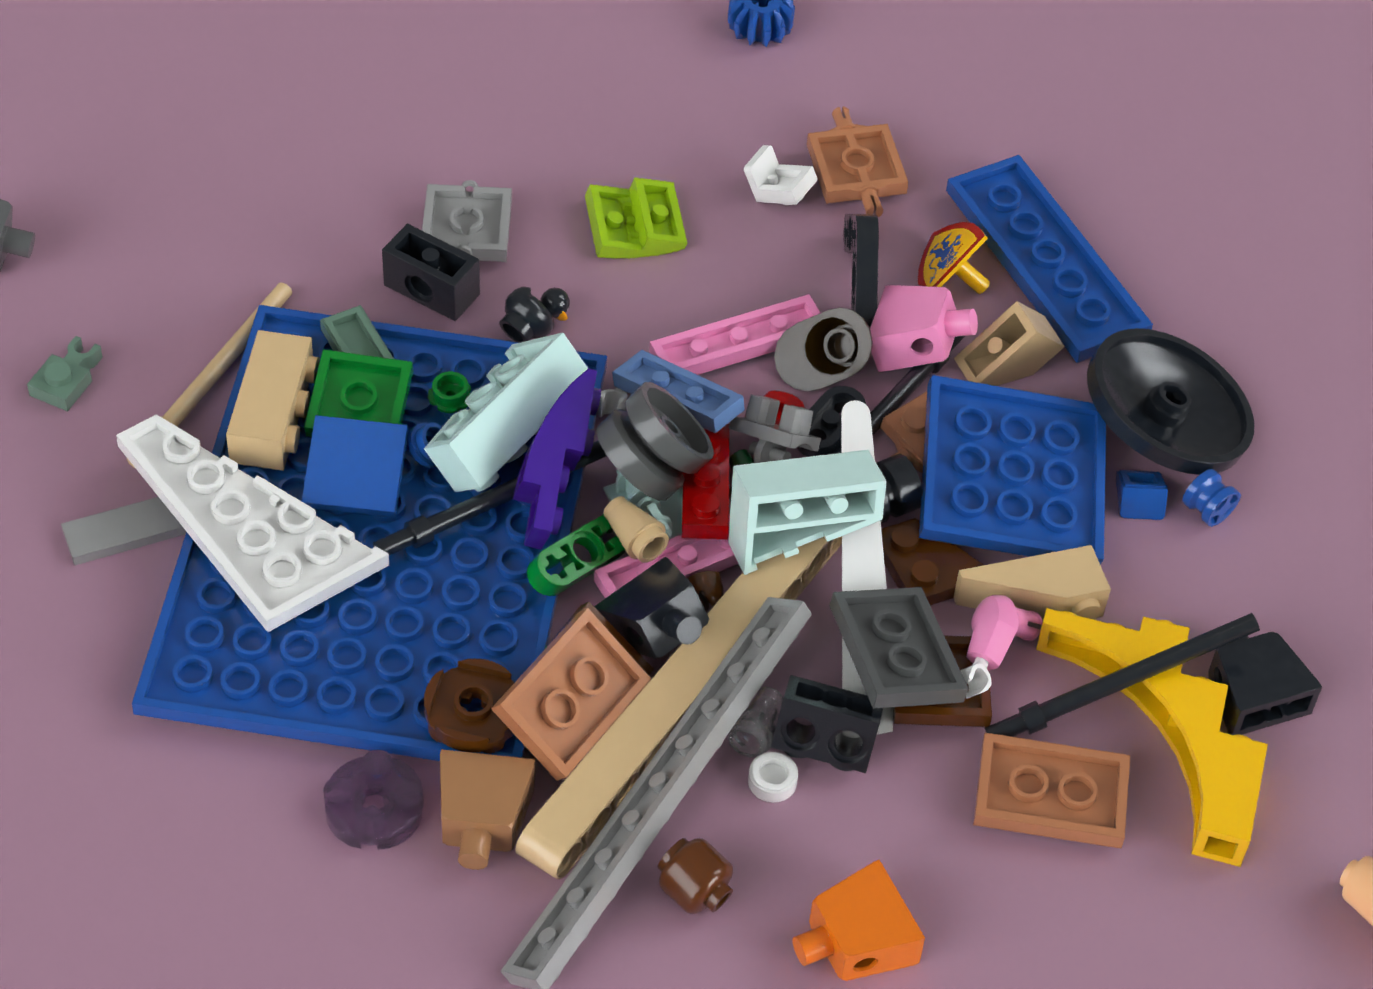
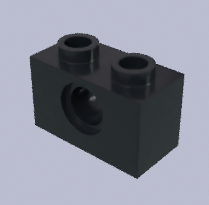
M408 223L382 249L384 286L453 321H456L480 295L479 259Z

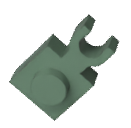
M75 336L69 343L68 353L64 358L51 354L27 383L29 396L67 412L92 382L90 369L94 368L103 358L101 346L98 344H94L89 352L81 353L83 345L81 338Z

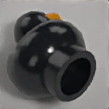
M530 287L517 288L505 300L506 315L499 321V325L508 337L518 343L529 341L531 338L545 337L554 328L553 318L560 321L568 319L566 315L570 306L568 294L563 289L554 287L546 290L540 300H538L531 294Z

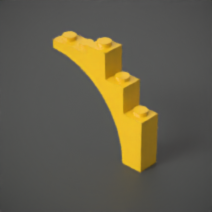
M1046 608L1036 650L1073 662L1099 677H1104L1187 641L1190 628L1176 625L1167 620H1156L1143 616L1139 631L1125 628L1117 623H1105L1081 617L1069 611H1057ZM1181 664L1120 690V692L1134 701L1158 727L1178 759L1189 788L1194 820L1191 854L1241 867L1251 841L1268 744L1254 741L1244 735H1230L1219 732L1228 685L1214 682L1202 676L1194 677L1182 674Z

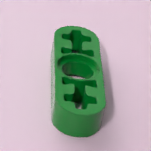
M604 514L545 548L530 562L527 568V577L531 586L537 592L546 596L558 595L594 573V570L609 564L626 552L617 536L605 544L601 539L606 532H614ZM573 544L584 546L590 552L592 561L585 562L578 558L574 552ZM560 562L564 569L559 574L550 575L546 571L555 567Z

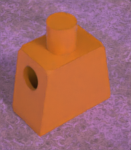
M880 859L870 863L816 896L812 901L809 919L812 930L794 936L792 939L796 956L803 966L827 957L838 978L844 981L920 963L925 941L922 931Z

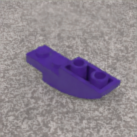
M588 368L559 396L546 415L525 456L513 495V500L530 503L523 546L542 550L550 534L557 535L559 532L563 508L556 507L558 493L563 494L565 492L570 470L574 471L582 455L589 456L594 441L595 430L589 429L588 424L590 415H596L601 398V389L594 388L597 370Z

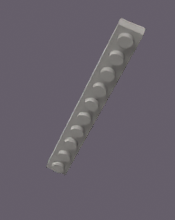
M774 597L766 599L502 968L501 973L510 984L527 989H549L553 982L557 980L567 962L582 941L588 936L593 925L607 905L614 899L619 888L636 864L642 859L645 851L664 824L668 822L673 811L690 787L696 782L699 774L716 750L722 745L725 737L742 713L748 708L751 700L765 680L772 674L777 663L812 615L804 601Z

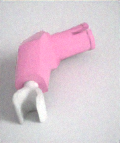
M992 595L982 600L972 617L973 634L966 656L973 665L960 670L966 684L969 685V691L966 695L967 699L981 694L990 688L991 676L989 671L995 670L1000 666L1014 636L1026 641H1033L1039 636L1041 629L1028 626V622L1042 625V618L1039 613L1015 607L1012 600L1004 595Z

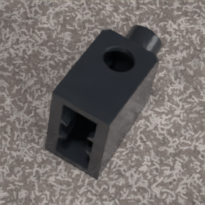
M667 557L652 565L594 606L639 654L654 659L664 656L681 643L686 645L694 643L700 637L702 628L709 622V617L692 583Z
M1268 632L1251 638L1246 636L1216 649L1208 671L1210 680L1228 685L1222 717L1227 732L1230 735H1243L1310 715L1322 689L1316 677L1284 639L1275 632Z

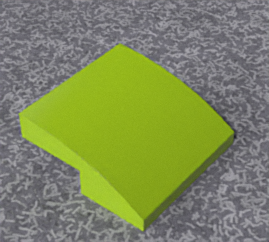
M634 177L629 189L589 185L585 194V200L597 257L638 258L658 256L685 249L687 239L674 182Z

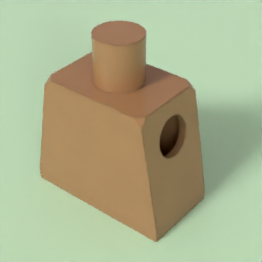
M441 749L442 842L448 846L460 847L458 863L461 866L472 870L484 869L488 865L490 850L508 852L514 849L534 794L535 759Z

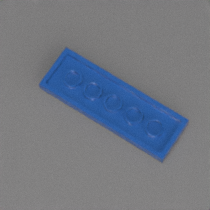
M1020 155L948 179L946 192L968 221L974 223L985 233L988 238L985 241L987 246L1035 309L1046 317L1076 363L1092 358L1101 343L1116 332L1135 328L1152 330L1153 323Z

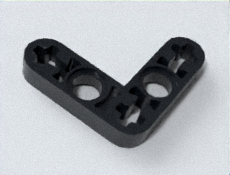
M845 214L843 228L844 251L852 253L851 310L861 315L870 328L877 310L878 216L873 214Z

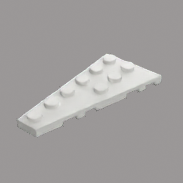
M157 414L116 435L120 450L267 632L389 566V554L376 546L373 549L367 547L355 539V533L342 525L338 528L332 526L316 516V510L258 475L255 478L238 469L237 462L225 455L219 458L201 447L200 440Z

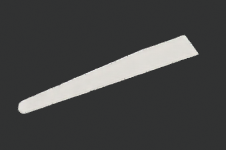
M849 401L843 406L841 412L842 453L869 450L875 460L870 409L861 401ZM881 521L842 536V591L887 589ZM842 637V689L867 695ZM893 707L883 708L877 735L893 732ZM852 731L842 732L845 736L850 738L860 737L858 734Z

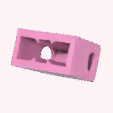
M885 286L870 327L873 342L871 353L878 372L946 360L949 357L955 337L976 335L978 328L976 312L974 309L956 310L951 291L946 287Z

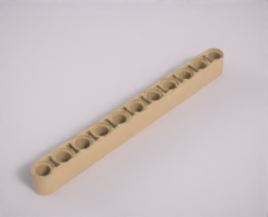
M842 536L828 542L825 537L799 546V553L785 558L782 553L757 563L758 570L746 575L742 572L707 613L709 622L702 628L700 637L692 644H681L530 820L517 841L516 854L558 880L565 877L590 847L766 599L774 597L796 600L841 546Z

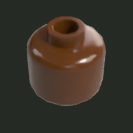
M686 838L680 839L664 854L657 867L661 871L659 876L661 889L689 914L699 913L706 908L711 912H715L729 899L733 892V889L728 885L733 875L731 863L703 838L688 841Z

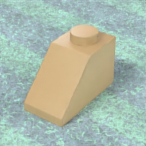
M1016 301L954 357V360L967 381L999 386L1034 375L1065 346L1044 315Z

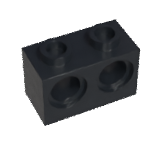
M790 675L771 748L782 750L785 754L794 758L808 757L826 762L842 771L855 770L866 773L883 708L873 709L867 695ZM795 718L807 719L812 724H800L795 720ZM852 731L858 734L860 737L850 738L845 736L842 732Z

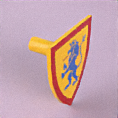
M969 222L951 224L933 232L919 265L918 285L942 287L953 274H956L976 293H983L988 288L990 281L970 265L967 260L988 239L985 233L974 223Z

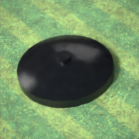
M1126 329L1107 337L1089 362L1087 369L1088 390L1102 419L1128 446L1159 465L1187 474L1200 475L1209 469H1214L1220 473L1235 465L1253 440L1254 417L1249 402L1240 386L1216 360L1183 339L1156 330Z

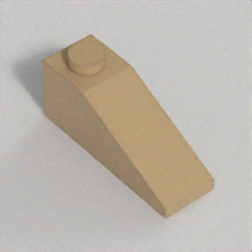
M1092 545L959 570L954 601L956 605L976 609L982 600L988 596L1004 595L1012 600L1015 607L1039 613L1042 622L1046 608L1057 611H1069L1078 616L1095 620L1098 617H1103L1111 588Z

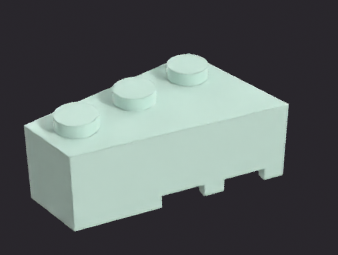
M869 450L734 465L728 544L743 574L746 575L758 570L757 563L783 553L785 558L799 553V546L825 537L828 542L881 521L883 519L886 479Z

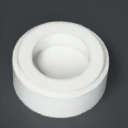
M765 752L758 755L752 761L749 768L748 785L751 792L757 798L775 803L788 799L794 793L797 786L798 769L790 757L780 752Z

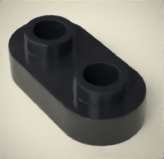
M836 386L828 389L809 409L813 411L809 435L821 438L818 451H812L798 446L796 447L798 451L807 457L832 454L841 444V415L839 413L842 412L843 406L849 401L857 400L866 404L863 395L858 390L848 386Z

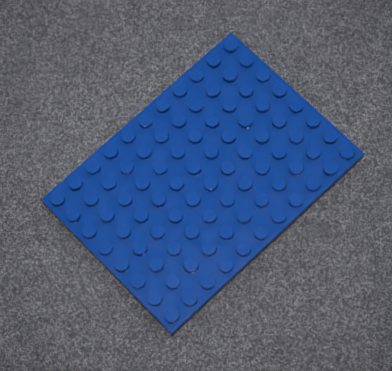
M259 305L212 450L214 455L219 458L225 455L229 458L226 433L258 330L312 337L313 356L321 359L323 349L333 351L322 333L320 319L331 315ZM371 321L394 359L413 362V375L402 425L408 426V433L412 427L422 422H433L443 427L450 417L455 414L439 411L437 406L431 405L428 400V391L432 388V382L437 375L448 371L462 374L471 386V393L491 383L486 377L488 372L494 365L499 363L503 365L509 361L505 352L512 344L518 343ZM576 351L589 369L597 370L594 388L601 389L602 391L607 368V355ZM309 383L307 389L310 392V401L314 389V384ZM590 415L589 429H594L596 415ZM299 418L297 426L300 427L298 449L296 453H289L284 471L238 464V469L253 478L257 475L301 501L312 438L307 437L305 434L306 418ZM533 435L525 443L527 450L519 458L510 463H505L497 471L499 478L496 482L480 492H477L475 489L455 492L437 467L428 468L419 464L411 455L408 444H406L396 518L315 509L316 516L336 528L342 525L355 533L357 541L373 549L374 541L403 529L404 523L421 515L428 518L518 477L525 456L536 435ZM585 467L570 473L565 492L563 494L558 493L556 507L563 508L561 526L557 535L550 534L542 550L572 533ZM512 499L434 535L432 542L418 548H414L411 545L389 555V566L270 632L265 630L186 532L132 701L133 714L440 761L441 749L460 751L442 742L435 741L429 734L428 723L424 714V694L431 678L443 668L445 673L452 668L458 667V661L475 658L493 661L505 667L512 674L511 680L515 683L543 652L545 645L548 646L558 595L546 596L537 592L531 586L527 577L528 565L542 551L541 549L523 546L530 503ZM559 562L555 567L546 571L550 575L559 574L564 567ZM473 698L470 704H461L462 707L470 712L484 709L481 707V700L478 698ZM513 735L505 741L503 749L491 755L524 758L526 747ZM480 751V752H472V753L489 754V753H484V752H482V751Z

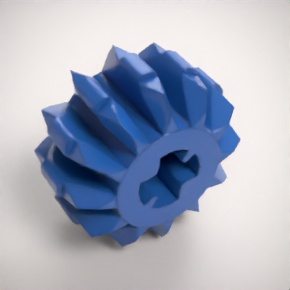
M730 0L727 19L729 29L734 30L736 39L747 38L749 45L761 42L767 47L769 41L781 43L783 36L790 34L793 28L795 6L793 5V0Z

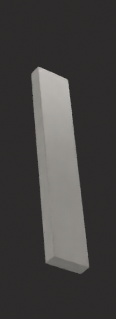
M159 497L61 523L74 566L186 534V530Z

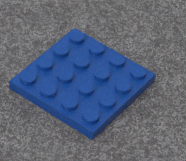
M932 375L927 386L922 474L923 494L921 498L919 538L1029 557L1092 545L1101 565L1104 560L1106 423L1098 413L1094 403Z

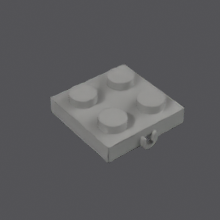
M472 180L464 181L462 186L427 184L422 231L478 258L479 261L507 262L512 188L479 187ZM472 186L474 190L472 192L466 191V187Z

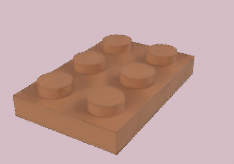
M586 608L576 614L491 709L553 778L559 781L566 778L648 684L651 677L592 611Z
M984 733L973 825L1121 849L1125 839L1130 755Z

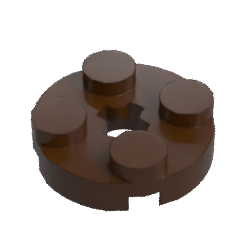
M475 658L458 661V667L452 668L445 673L444 668L437 672L429 681L424 694V714L430 736L437 742H442L453 749L465 752L482 751L492 754L503 749L505 741L514 734L491 708L514 684L511 680L512 674L498 663ZM473 698H478L481 700V707L484 709L470 712L462 707L461 704H470Z

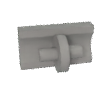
M751 394L745 417H735L730 421L729 429L760 438L758 442L754 441L749 446V453L754 455V463L791 459V453L786 451V447L795 449L799 446L812 451H818L821 438L809 435L813 411L803 407L784 404L780 423L777 425L775 421L780 401Z

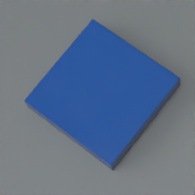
M315 415L301 501L313 509L396 518L408 426Z

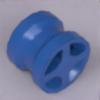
M1209 469L1193 480L1186 489L1182 501L1189 509H1197L1201 512L1202 520L1208 526L1213 527L1224 521L1233 512L1240 501L1241 494L1236 488L1225 486L1222 483L1221 475L1214 469Z

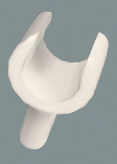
M619 388L601 391L598 416L602 417L604 414H611L615 409L626 410L627 392Z

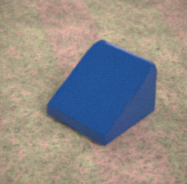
M1116 471L1120 516L1131 519H1164L1168 487L1162 474L1154 471Z

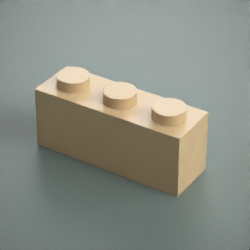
M258 330L226 433L228 455L233 461L240 465L284 471L289 453L297 452L300 439V427L297 426L299 418L307 417L310 404V392L307 389L309 383L315 384L320 363L319 357L313 356L312 337Z

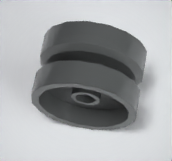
M644 382L627 398L625 402L627 411L615 409L598 425L596 432L600 445L617 470L645 495L658 501H665L683 486L685 481L684 473L696 474L713 458L714 450L703 427L677 398L652 382Z

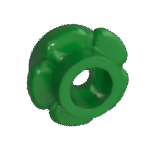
M453 371L443 372L434 378L432 388L428 391V400L431 405H436L438 410L443 413H455L468 407L465 400L471 394V386L462 374Z

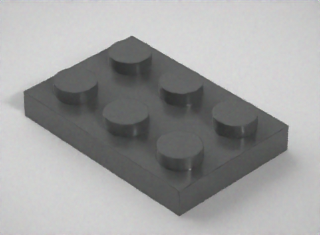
M922 587L833 592L829 607L873 709L961 703L965 701L969 688Z

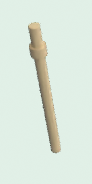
M278 283L260 305L281 308L292 295L291 288L285 283ZM258 307L162 416L163 419L178 427L245 350ZM127 458L128 463L135 468Z

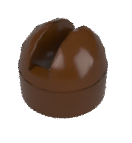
M704 571L687 578L695 588L705 611L709 609V603L714 606L723 596L724 588L721 575L718 572Z

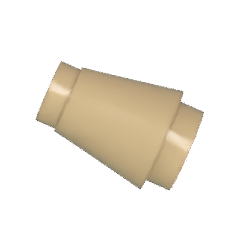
M624 496L614 498L605 507L604 516L630 558L639 559L641 562L647 563L659 557L666 549L669 537L665 533V525L628 501Z

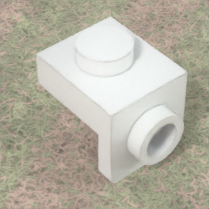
M763 145L744 167L745 175L756 202L797 205L818 180L813 166L779 164L771 145Z

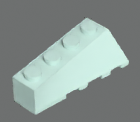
M563 332L512 344L505 352L509 361L503 365L500 363L494 365L486 375L491 383L472 391L465 400L469 409L453 414L424 448L455 492L472 489L480 492L496 482L499 478L497 471L505 463L516 460L527 450L525 443L533 435L537 434L546 415L559 396L576 378L588 369Z

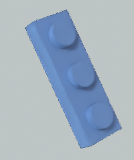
M644 350L639 351L612 372L614 386L630 394L644 382H652L664 388L693 414L703 428L713 433H717L745 410L743 395Z

